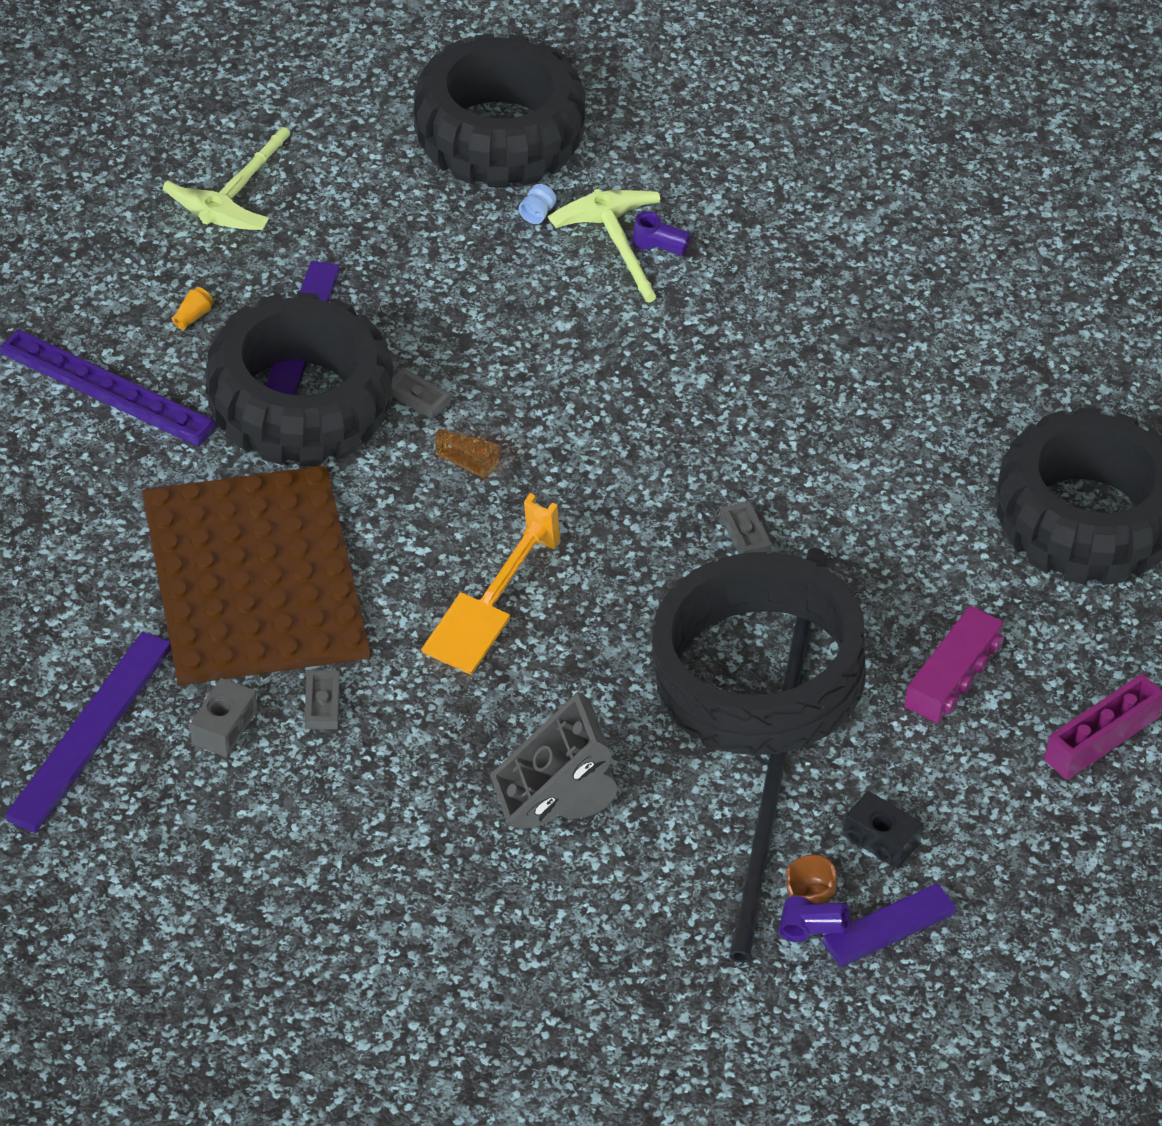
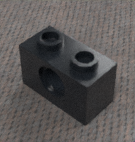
M868 790L845 815L842 836L846 837L852 844L861 846L871 852L882 862L889 863L899 869L920 845L924 823Z

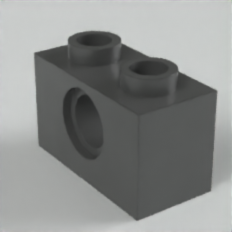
M220 678L214 689L210 688L207 691L199 711L193 712L189 719L188 729L191 731V744L227 758L257 712L256 690Z

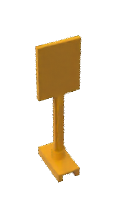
M532 493L528 495L524 501L526 529L523 532V538L480 600L462 592L459 593L422 647V653L470 675L474 673L510 619V614L493 607L535 544L540 543L555 549L560 542L557 504L551 503L549 508L546 509L536 505V495Z

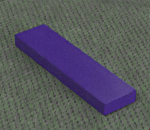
M936 883L850 923L849 931L845 933L823 935L822 943L838 965L843 967L954 915L956 906L940 885Z

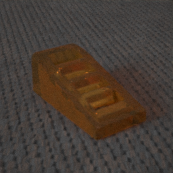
M438 429L436 432V455L485 479L498 467L499 445Z

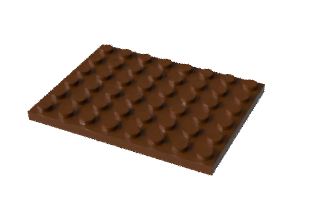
M326 465L142 490L177 686L220 680V678L230 679L370 658V648Z

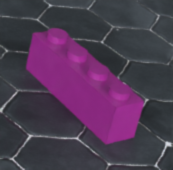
M970 605L908 685L904 707L937 724L946 713L950 715L957 705L959 695L961 693L966 694L969 691L975 674L977 672L981 674L986 668L990 654L992 652L997 653L1000 650L1004 641V636L1001 635L1004 622Z
M1141 673L1049 735L1044 761L1063 778L1069 780L1158 719L1162 708V690Z

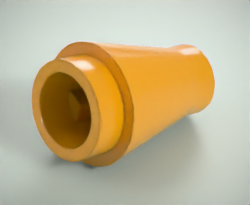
M201 287L189 290L176 314L172 317L173 323L178 328L185 330L190 324L211 311V306L214 303L212 296Z

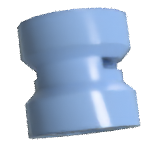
M543 184L534 185L529 191L528 196L519 205L520 215L530 223H541L547 216L548 211L556 203L557 198L553 190Z

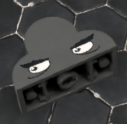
M579 692L573 695L490 774L509 826L523 829L533 828L548 823L558 815L571 819L588 817L606 808L615 798L617 784L609 767L612 755L591 701L585 695Z

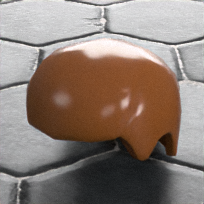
M810 854L799 857L786 869V887L789 897H803L810 900L813 904L828 903L837 891V876L834 864L824 856Z

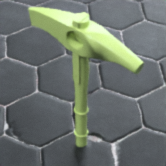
M282 127L275 135H272L268 143L259 152L255 153L253 159L219 193L184 188L169 180L164 183L163 190L199 217L202 223L206 225L211 222L232 228L263 230L269 217L250 212L235 204L232 199L244 187L251 176L266 163L267 159L278 147L283 145V142L290 136V132L287 128Z
M596 189L592 194L571 202L548 216V219L555 228L573 223L603 222L645 301L652 302L655 300L656 295L651 287V283L647 280L640 266V261L636 259L617 218L642 205L660 203L659 192L609 190L603 192L600 189Z

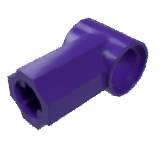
M643 211L636 215L632 242L636 247L644 250L658 247L684 256L691 239V233L661 223L660 217L654 212Z
M789 897L784 902L778 929L779 934L785 940L803 942L807 940L809 934L845 933L849 931L850 927L848 905L846 902L813 904L810 900L803 897Z

